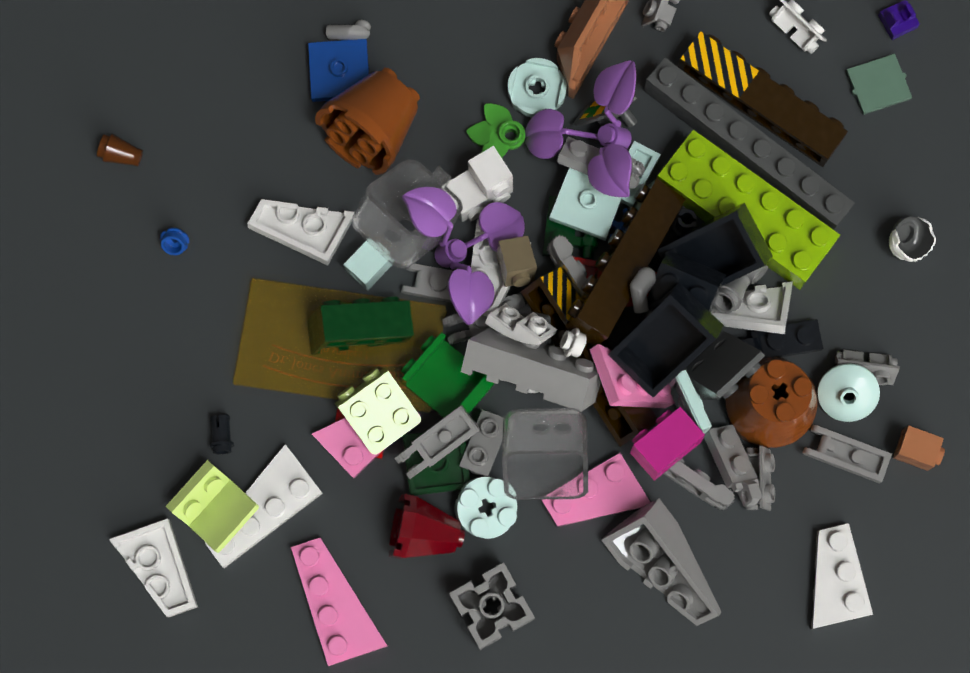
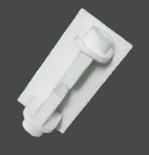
M780 0L784 5L781 8L775 6L770 11L771 21L786 34L795 26L798 30L790 38L804 52L808 51L812 54L819 47L816 43L819 38L824 42L827 40L822 35L825 29L813 18L808 22L801 15L804 9L794 0L789 2Z

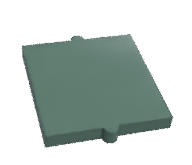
M895 54L846 70L853 88L851 94L856 96L863 115L912 99L905 80L907 75L902 73Z

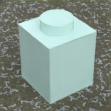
M368 238L343 265L346 272L368 291L392 266L391 259L388 257L391 253L379 241L374 244Z

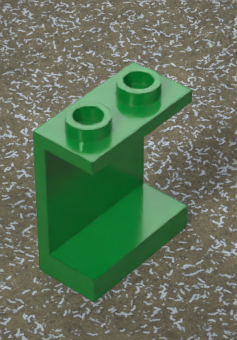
M441 332L437 338L431 335L420 348L424 353L417 361L411 358L403 367L401 373L404 376L401 383L442 418H445L461 405L470 414L495 383L486 381L487 375L473 371L472 375L462 373L461 368L464 356L445 341L446 335Z

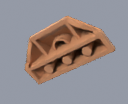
M585 0L581 8L576 6L569 18L571 26L567 32L562 31L555 43L557 62L567 83L566 91L568 97L574 99L629 0Z

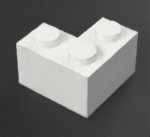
M492 146L468 161V170L445 183L443 191L448 193L453 199L457 209L456 213L461 221L464 222L467 219L473 221L479 218L481 210L488 204L494 202L504 203L511 197L510 193L513 192V175L496 148Z

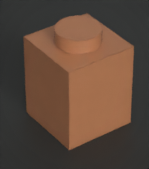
M908 425L901 432L893 458L928 471L934 468L935 465L939 466L943 459L945 448L941 446L944 438Z

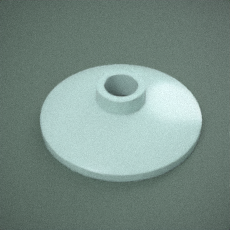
M853 363L840 364L831 368L823 375L818 385V400L822 409L830 417L844 422L858 421L868 416L877 406L880 397L879 384L873 373L867 368ZM846 393H853L855 395L854 399L850 401L845 400L843 397Z

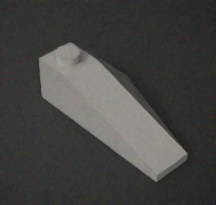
M660 498L635 511L601 539L622 567L627 571L630 568L645 579L643 583L651 589L654 586L667 597V602L696 626L721 614L720 607L678 522Z

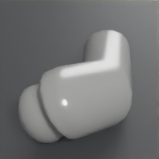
M362 19L358 20L355 25H328L326 36L330 40L367 39L370 36L371 25L368 21Z
M649 267L640 269L630 283L634 313H643L650 310L647 294L655 284L656 273Z

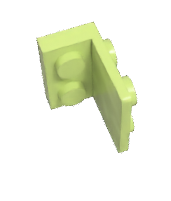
M208 460L166 505L175 516L186 523L217 553L227 545L259 509L258 504Z

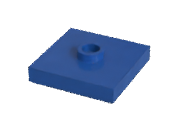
M367 39L308 43L312 102L329 101L369 75Z

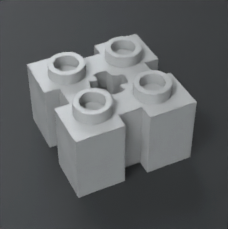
M504 562L482 574L485 582L481 585L474 587L470 581L449 593L460 615L464 617L469 614L474 623L469 625L468 629L480 650L501 639L502 636L499 630L509 625L511 630L515 631L535 619L523 595L517 599L513 596L511 589L516 587V583ZM492 598L493 602L496 600L500 602L501 605L497 607V614L492 615L491 612L488 614L484 612L483 609L487 606V599Z

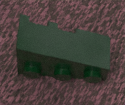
M386 297L381 299V302H370V299L362 298L353 300L352 304H341L340 300L325 301L307 320L311 355L321 354L322 348L339 347V351H347L349 346L368 345L369 348L406 343L414 336L410 300L400 301L399 297Z

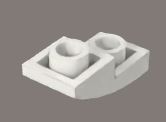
M506 303L491 312L485 321V324L499 333L516 341L531 345L542 344L557 331L546 319L538 316L536 313L532 312L524 317L515 308L510 307Z

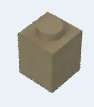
M523 236L498 241L496 257L504 286L514 285L515 287H522L530 282H534L537 265L529 237Z

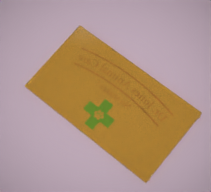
M252 278L233 384L340 400L337 396L343 390L350 386H353L355 389L364 382L362 378L371 370L378 368L380 371L385 368L392 375L416 411L430 413L432 408L401 383L404 376L401 370L411 358L416 361L424 353L420 348L431 335L437 338L441 332L443 333L442 319L445 318L447 313L446 306L410 301L414 336L406 343L369 348L368 345L349 346L347 351H339V347L322 348L321 354L311 355L307 320L323 302L340 300L341 304H352L353 300L368 298L370 302H381V299L386 297Z

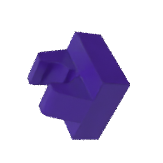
M903 0L880 11L878 15L891 40L917 29L920 25L915 11L907 0Z

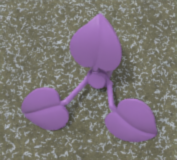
M629 60L610 66L603 70L595 81L594 99L598 105L605 106L604 113L612 124L609 123L602 126L598 130V134L563 128L564 116L561 112L554 109L542 110L531 118L525 130L524 142L530 152L541 159H550L556 156L563 145L562 134L599 140L600 144L604 147L600 148V155L593 157L588 164L587 173L591 185L599 192L609 196L629 197L632 160L627 148L631 144L632 136L628 129L620 127L621 121L617 120L611 112L618 115L623 114L633 101L636 87L635 62Z
M420 187L408 191L402 195V199L407 206L410 219L415 228L426 237H439L444 234L443 239L439 241L440 246L435 250V259L442 267L456 269L451 272L448 278L449 296L463 322L466 325L473 324L492 305L495 295L494 287L485 273L481 271L472 273L470 266L459 262L466 258L467 248L487 238L491 249L497 252L498 241L523 237L525 230L523 216H521L519 211L505 203H490L481 210L478 220L484 234L466 243L459 239L448 241L453 229V224L449 220L455 216L457 210L451 196L442 189L435 187Z

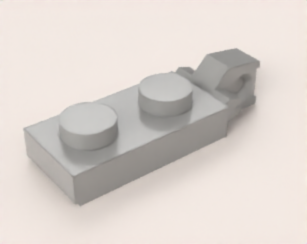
M728 425L709 429L705 433L704 439L727 489L732 488L734 492L738 493L744 507L754 506L762 498L759 480L734 426Z

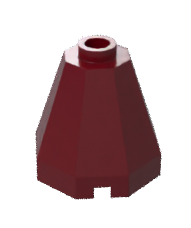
M408 494L400 496L398 502L404 503L402 509L396 508L389 545L395 546V549L389 550V557L404 559L455 553L457 547H462L465 530L461 529L460 521L417 496Z

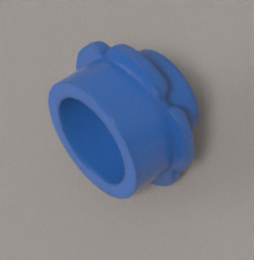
M168 228L167 231H163L160 235L161 247L167 254L180 255L188 248L189 236L179 228Z

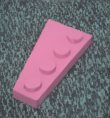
M317 538L291 547L327 665L332 666L388 647L323 540Z

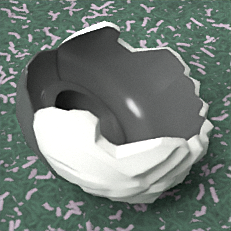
M908 216L901 218L894 224L889 237V248L892 254L900 260L908 262L922 260L924 256H927L933 250V246L936 243L931 223L920 217Z

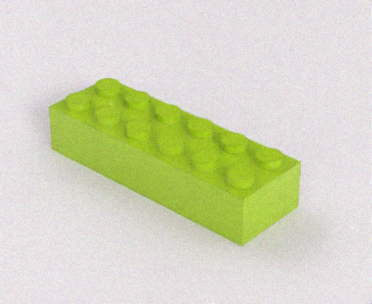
M692 130L657 176L659 180L686 199L683 203L685 208L694 211L696 216L705 222L745 203L773 255L766 265L786 281L793 282L792 285L799 290L840 237L839 233L695 130Z

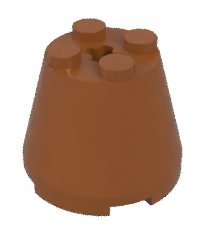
M384 67L381 71L370 73L327 101L316 113L315 122L319 126L322 125L328 135L325 138L326 143L342 159L357 169L363 165L373 169L372 171L375 175L384 174L394 163L417 113V102L420 100V96L413 88L406 87V85L398 80L394 71Z
M763 357L759 361L761 367L748 378L744 376L736 383L739 387L731 396L725 399V407L730 425L734 426L737 434L743 440L757 447L778 448L796 442L809 430L817 412V394L810 377L798 365L783 358ZM780 387L783 391L779 399L776 400L773 397L774 391Z

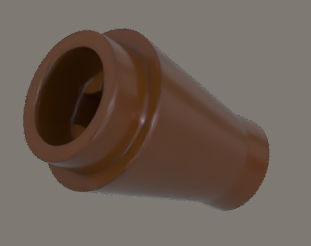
M104 134L97 151V157L103 158V162L127 164L137 167L143 155L142 149L136 148L114 134H111V136Z

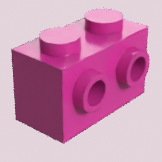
M681 407L673 413L670 409L664 412L656 420L658 424L651 431L645 428L632 440L635 444H633L630 454L654 481L697 447L705 436L702 430Z

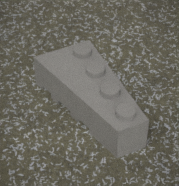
M491 327L468 339L461 372L472 375L473 371L486 374V381L498 384L499 380L516 384L515 390L522 393H543L542 397L544 400L580 412L596 402L601 383L596 366H594L592 361L576 358L571 355L565 357L562 348L552 347L545 343L531 345L516 341Z

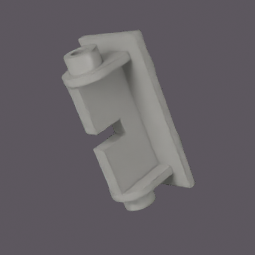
M649 0L643 10L645 17L641 26L644 27L654 23L656 30L665 32L666 28L671 26L677 9L669 5L668 1L678 4L680 0Z
M842 349V352L836 351L835 364L853 363L861 365L873 373L879 385H893L900 366H897V358H892V355L869 353L868 362H864V352Z
M482 410L476 423L480 430L471 436L459 466L470 470L475 475L488 477L511 420Z
M759 446V453L758 448H745L758 477L759 488L762 494V498L754 506L746 507V510H758V504H760V508L771 511V503L775 502V487L771 484V472L775 470L774 455L771 454L770 449L764 446Z

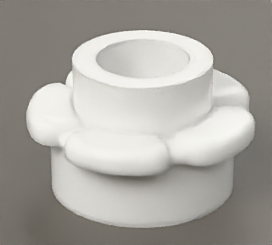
M579 328L572 329L571 332L566 331L560 342V348L563 349L564 356L579 357L585 347L587 336L581 333Z

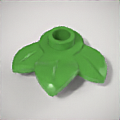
M492 103L484 105L486 121L479 122L466 130L467 135L475 144L483 146L481 153L494 146L501 158L506 155L508 150L519 148L524 143L526 136L524 127L519 122L512 120L508 109ZM508 132H513L516 134V138L508 140L505 135Z

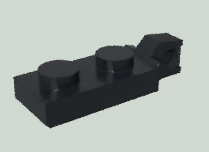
M818 319L786 324L785 334L752 331L750 333L751 338L742 340L762 351L765 357L781 358L822 351L824 349Z

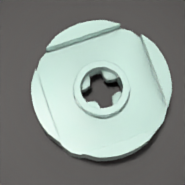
M531 58L526 60V63L521 64L518 68L516 67L509 76L508 96L511 105L525 116L533 117L545 109L557 110L563 104L566 97L567 83L565 77L558 70V66L547 59ZM536 82H541V87L545 88V91L533 94L529 86H534Z
M477 477L464 484L455 502V515L465 531L473 536L490 539L504 534L516 522V497L512 489L503 480L492 477ZM483 499H486L488 503H493L489 516L484 512H479L478 508L483 505Z

